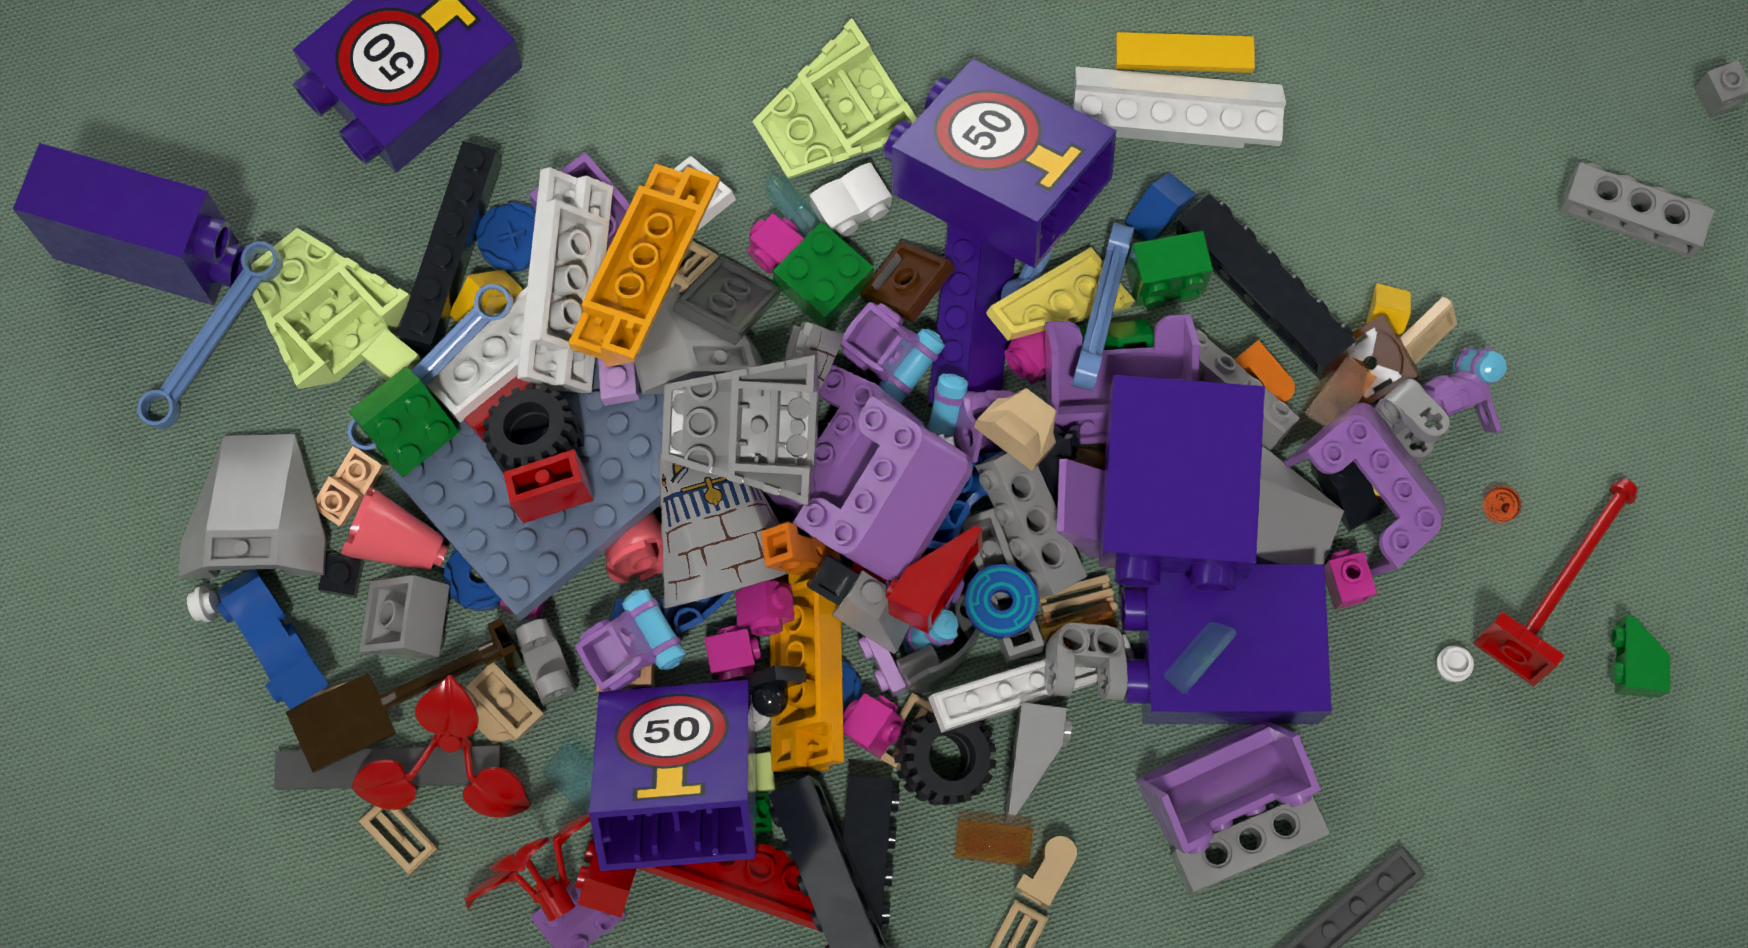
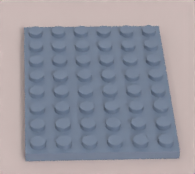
M595 358L592 393L558 391L563 399L567 400L583 430L581 434L584 438V446L579 447L582 452L579 459L586 469L594 501L523 524L510 504L504 475L486 448V443L464 421L460 423L458 420L453 424L460 433L402 478L396 470L390 474L401 489L519 621L523 620L660 505L658 455L662 454L664 394H643L639 382L640 400L604 406L600 396L598 358ZM538 427L530 430L522 437L519 445L536 442L546 433L548 427Z

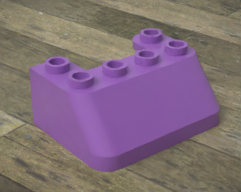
M1191 314L1170 315L1161 319L1154 329L1153 348L1103 350L1102 361L1093 391L1072 386L1082 348L1080 328L1069 321L1045 322V373L1048 405L1057 411L1054 423L1060 429L1068 431L1072 426L1080 425L1081 444L1106 443L1109 393L1114 375L1190 381L1199 380L1200 342Z
M832 364L819 393L827 403L839 409L817 441L816 467L810 500L813 498H823L841 509L880 446L866 437L860 431L858 425L859 415L870 396L877 398L924 428L926 427L918 417L878 385ZM761 490L772 508L793 518L797 517L804 504L793 499L773 495Z
M870 396L859 415L858 425L860 431L866 437L880 445L841 509L823 498H813L810 500L809 505L804 504L793 523L836 552L883 579L892 582L894 578L900 579L907 567L919 561L969 480L973 465L966 453L877 398Z
M1357 403L1347 408L1284 461L1285 465L1290 467L1309 458L1314 466L1325 474H1335L1354 461L1392 510L1397 519L1385 528L1380 535L1379 546L1384 557L1370 568L1372 576L1399 568L1430 541L1441 528L1446 512L1444 498L1378 412L1369 404Z
M1270 721L1250 725L1142 775L1136 781L1144 800L1166 839L1184 854L1187 852L1189 854H1196L1206 850L1210 846L1209 841L1214 838L1213 832L1230 827L1233 824L1232 820L1241 815L1252 816L1264 811L1267 808V803L1277 800L1281 803H1290L1291 807H1297L1309 802L1312 799V794L1321 791L1299 735Z

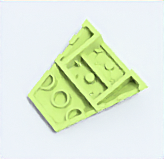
M852 18L843 26L844 30L821 49L822 53L809 66L806 65L797 74L798 78L787 89L784 88L752 121L788 179L883 147L898 123L905 120L913 124L917 120L910 106L904 101Z
M298 228L273 247L282 257V269L274 279L261 281L252 295L266 320V324L280 349L279 351L298 389L338 382L364 361L362 353L385 328L392 334H395L410 298L407 292L400 288L396 289L388 284L385 279L375 273H369L359 267L358 263L335 253L331 247ZM267 251L251 264L254 272H264L271 266L273 261L271 251Z

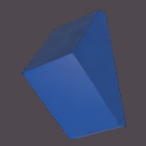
M1168 173L1151 184L1124 224L1133 227V232L1144 241L1156 240L1196 197V193L1171 173Z

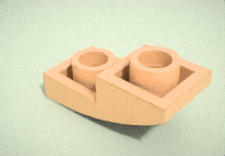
M353 445L335 476L328 477L315 501L319 513L338 526H343L362 503L368 488L374 486L387 464L366 450Z

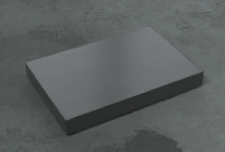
M720 256L675 302L673 312L736 345L777 301L782 289L731 260Z

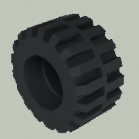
M526 385L525 390L522 391L517 387L511 390L512 394L510 396L502 395L498 399L500 404L497 407L492 405L488 413L491 418H485L483 426L486 431L483 432V440L502 473L573 449L580 458L582 452L579 447L584 446V438L581 434L583 430L567 400L563 399L558 391L554 390L551 392L549 387L543 385L538 390L534 385ZM538 427H548L546 433L536 442L519 445L522 437L530 430Z
M933 712L913 720V725L906 726L902 732L905 735L904 738L897 741L896 748L900 749V754L894 755V761L901 765V770L896 771L898 778H905L907 782L903 787L908 792H915L916 799L929 801L931 805L962 803L971 800V796L979 795L984 790L982 785L990 783L993 776L988 773L989 769L996 768V760L990 759V753L996 752L995 744L988 745L987 738L991 737L988 729L981 730L979 728L982 724L981 721L941 733ZM938 736H946L954 741L961 754L959 771L950 780L939 777L930 765V747Z

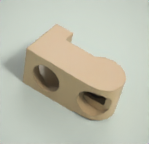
M1056 836L1050 839L1042 852L1043 862L1033 879L1023 874L1014 891L1047 910L1076 860L1077 848L1074 842L1064 836Z

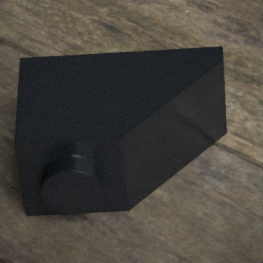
M1354 461L1335 474L1322 473L1314 466L1311 473L1326 497L1344 510L1341 521L1348 532L1381 514L1371 483Z

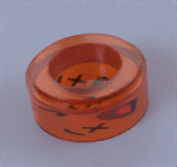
M1497 486L1491 489L1484 497L1482 503L1483 511L1486 517L1495 523H1508L1519 514L1521 499L1512 488Z

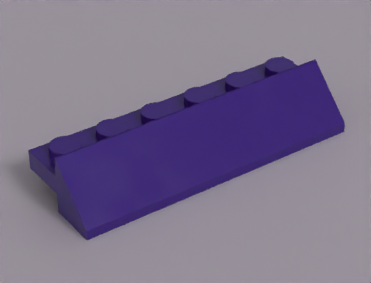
M949 223L945 259L952 262L955 270L941 287L936 333L940 335L945 347L939 353V358L933 362L928 407H933L934 389L937 386L939 376L942 374H955L963 377L968 383L967 391H975L976 393L988 390L1000 391L1002 390L1004 351L1006 350L1007 339L987 316L986 312L991 305L1001 300L1004 285L1013 279L1015 258Z

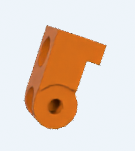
M1259 340L1234 359L1240 367L1253 378L1259 380L1277 399L1285 404L1290 401L1295 391L1294 381Z
M786 522L761 531L765 566L768 568L801 575L811 568H816L825 553L828 554L826 545L815 537L808 538L799 535L796 524Z

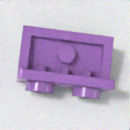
M575 881L566 888L576 905L574 909L551 922L548 921L542 908L530 917L553 948H587L604 933L612 930L625 917V914L623 912L622 918L577 905L582 889L575 887Z

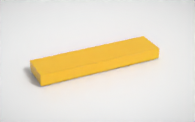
M1117 32L1115 41V69L1253 73L1255 69L1254 36Z

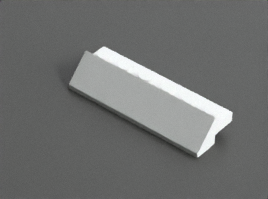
M1087 67L1075 68L1073 109L1115 129L1116 137L1244 148L1245 143L1280 146L1282 143L1284 107L1286 105L1282 85Z
M551 167L540 170L517 378L536 384V389L543 385L549 387L552 391L587 394L592 393L595 357L571 350L568 342L583 313L581 304L606 255L613 186L589 176L576 178Z

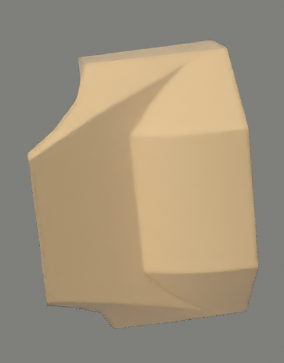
M1025 388L1007 398H997L977 419L974 428L1033 471L1056 443L1053 430L1057 411Z
M495 663L488 665L466 686L469 697L478 712L479 724L477 728L493 745L509 739L518 741L545 716Z

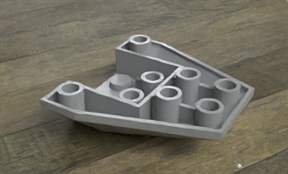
M692 269L685 277L687 278L695 269ZM678 284L674 288H669L634 362L643 394H664L665 384L765 365L762 356L747 333L734 345L673 312L675 302L683 295L679 292L681 286Z
M295 434L223 437L181 540L179 578H217V570L281 569L288 576L325 575L327 539L298 438Z
M1262 446L1256 564L1325 565L1344 510Z

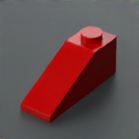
M978 526L972 527L907 567L900 579L894 578L885 595V598L888 599L889 615L929 634L981 549L982 528Z

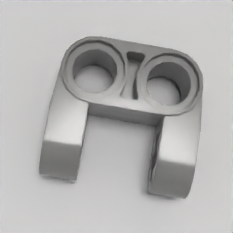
M1407 378L1380 399L1374 408L1417 464L1423 463L1433 451L1434 443L1443 437L1450 424L1446 412L1413 379ZM1432 420L1438 424L1436 428L1431 427L1430 429L1424 425L1426 421L1431 422ZM1419 442L1422 445L1421 449L1413 451L1409 447L1411 443Z
M537 619L518 627L515 630L518 644L542 705L578 692L553 628H550L547 619Z
M1068 623L1046 642L1045 680L1046 690L1049 695L1070 696L1075 684V667L1097 668L1098 693L1101 699L1123 700L1127 691L1128 677L1125 641L1119 630L1107 625ZM1063 638L1071 643L1073 650L1065 646ZM1098 641L1105 645L1107 653L1099 648Z

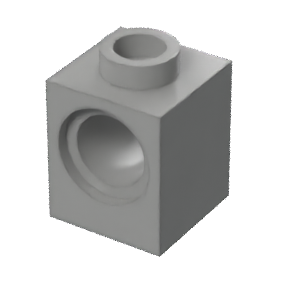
M1739 60L1708 71L1694 89L1708 117L1711 118L1740 107L1748 98V78Z

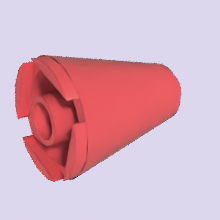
M369 487L349 530L350 535L343 545L341 554L351 558L430 571L433 564L440 567L448 546L442 544L444 536L377 489Z
M653 511L605 550L606 570L608 576L614 582L629 583L628 577L639 576L640 581H645L662 574L663 539H661V522Z

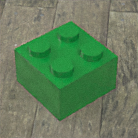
M820 222L773 270V284L779 286L782 289L781 292L819 326L827 329L856 300L873 278L874 267L823 222Z
M1203 231L1134 243L1125 267L1131 294L1135 300L1134 306L1145 305L1147 309L1160 307L1169 300L1179 299L1180 302H1189L1198 299L1204 293L1213 272Z
M406 366L348 411L386 461L402 478L460 433L421 380Z

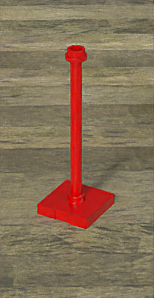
M1621 478L1610 487V492L1613 495L1526 625H1521L1502 611L1480 632L1473 642L1476 647L1533 687L1553 671L1565 656L1543 639L1537 637V634L1625 503L1632 504L1636 500L1638 488L1630 480Z

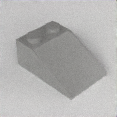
M1021 703L1016 717L1004 825H1012L1057 757L1060 749L1066 748L1067 742H1070L1072 720L1066 719L1067 708Z

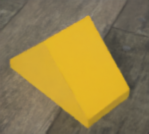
M504 269L468 275L451 309L450 315L458 323L474 307L475 295L485 285L499 284L504 286L511 293L512 299L523 291L522 287ZM496 289L485 291L481 299L482 308L488 315H494L507 304L504 293Z
M1376 283L1366 324L1382 314H1387L1399 337H1401L1405 332L1411 314V292Z

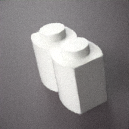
M871 162L850 171L840 179L825 184L810 194V206L820 222H823L837 236L840 235L841 238L854 233L858 229L860 222L868 219L876 221L884 217L889 212L888 208L892 203L891 194Z

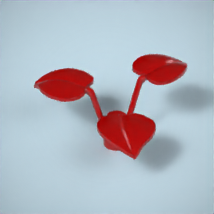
M448 675L436 687L425 693L416 704L415 716L417 721L425 730L436 735H433L431 743L412 770L405 774L404 768L399 762L387 759L378 760L363 767L356 774L352 782V790L372 805L387 810L403 809L413 802L417 792L416 786L410 780L415 778L432 752L439 745L442 750L450 753L463 749L467 779L472 783L464 788L462 795L468 806L477 813L495 818L510 817L524 812L531 805L524 785L512 772L499 767H489L481 770L477 776L474 774L470 751L472 742L467 737L476 731L479 724V716L467 692L451 675Z
M589 813L574 819L551 837L559 880H556L554 875L543 880L531 862V856L550 841L548 837L538 839L522 846L516 853H511L494 863L489 868L490 871L500 872L479 884L464 898L466 907L470 909L477 897L488 893L502 883L517 882L532 897L535 904L539 903L549 922L574 909L576 905L566 889L570 882L566 877L561 847L573 833L591 821ZM525 867H527L537 883L534 885V888L517 872H523Z

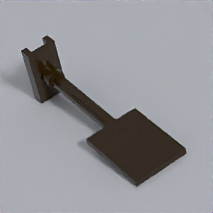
M499 618L487 624L491 640L478 645L477 650L384 694H378L370 674L366 673L286 711L285 713L312 772L315 773L397 734L387 714L388 709L436 687L448 675L456 678L483 664L488 666L501 659L509 671L523 666L514 644L510 642L511 638L502 619Z

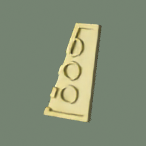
M1090 247L991 305L986 314L1007 341L1045 331V322L1069 321L1075 323L1089 319L1103 261L1093 248ZM1121 283L1113 312L1130 308L1135 302Z

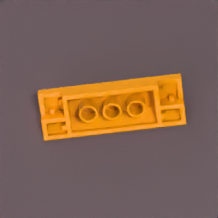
M655 163L645 185H639L581 304L583 313L568 342L571 350L604 360L605 367L635 362L720 183V177L686 167L683 173Z
M826 545L828 554L840 561V553ZM811 568L801 575L788 573L776 578L777 582L792 585L795 620L783 624V630L779 634L770 636V667L775 665L803 667L806 670V682L786 688L785 690L788 695L787 707L778 716L771 717V771L773 772L829 771V766L844 763L841 621L832 616L837 604L809 589L806 585L816 568Z

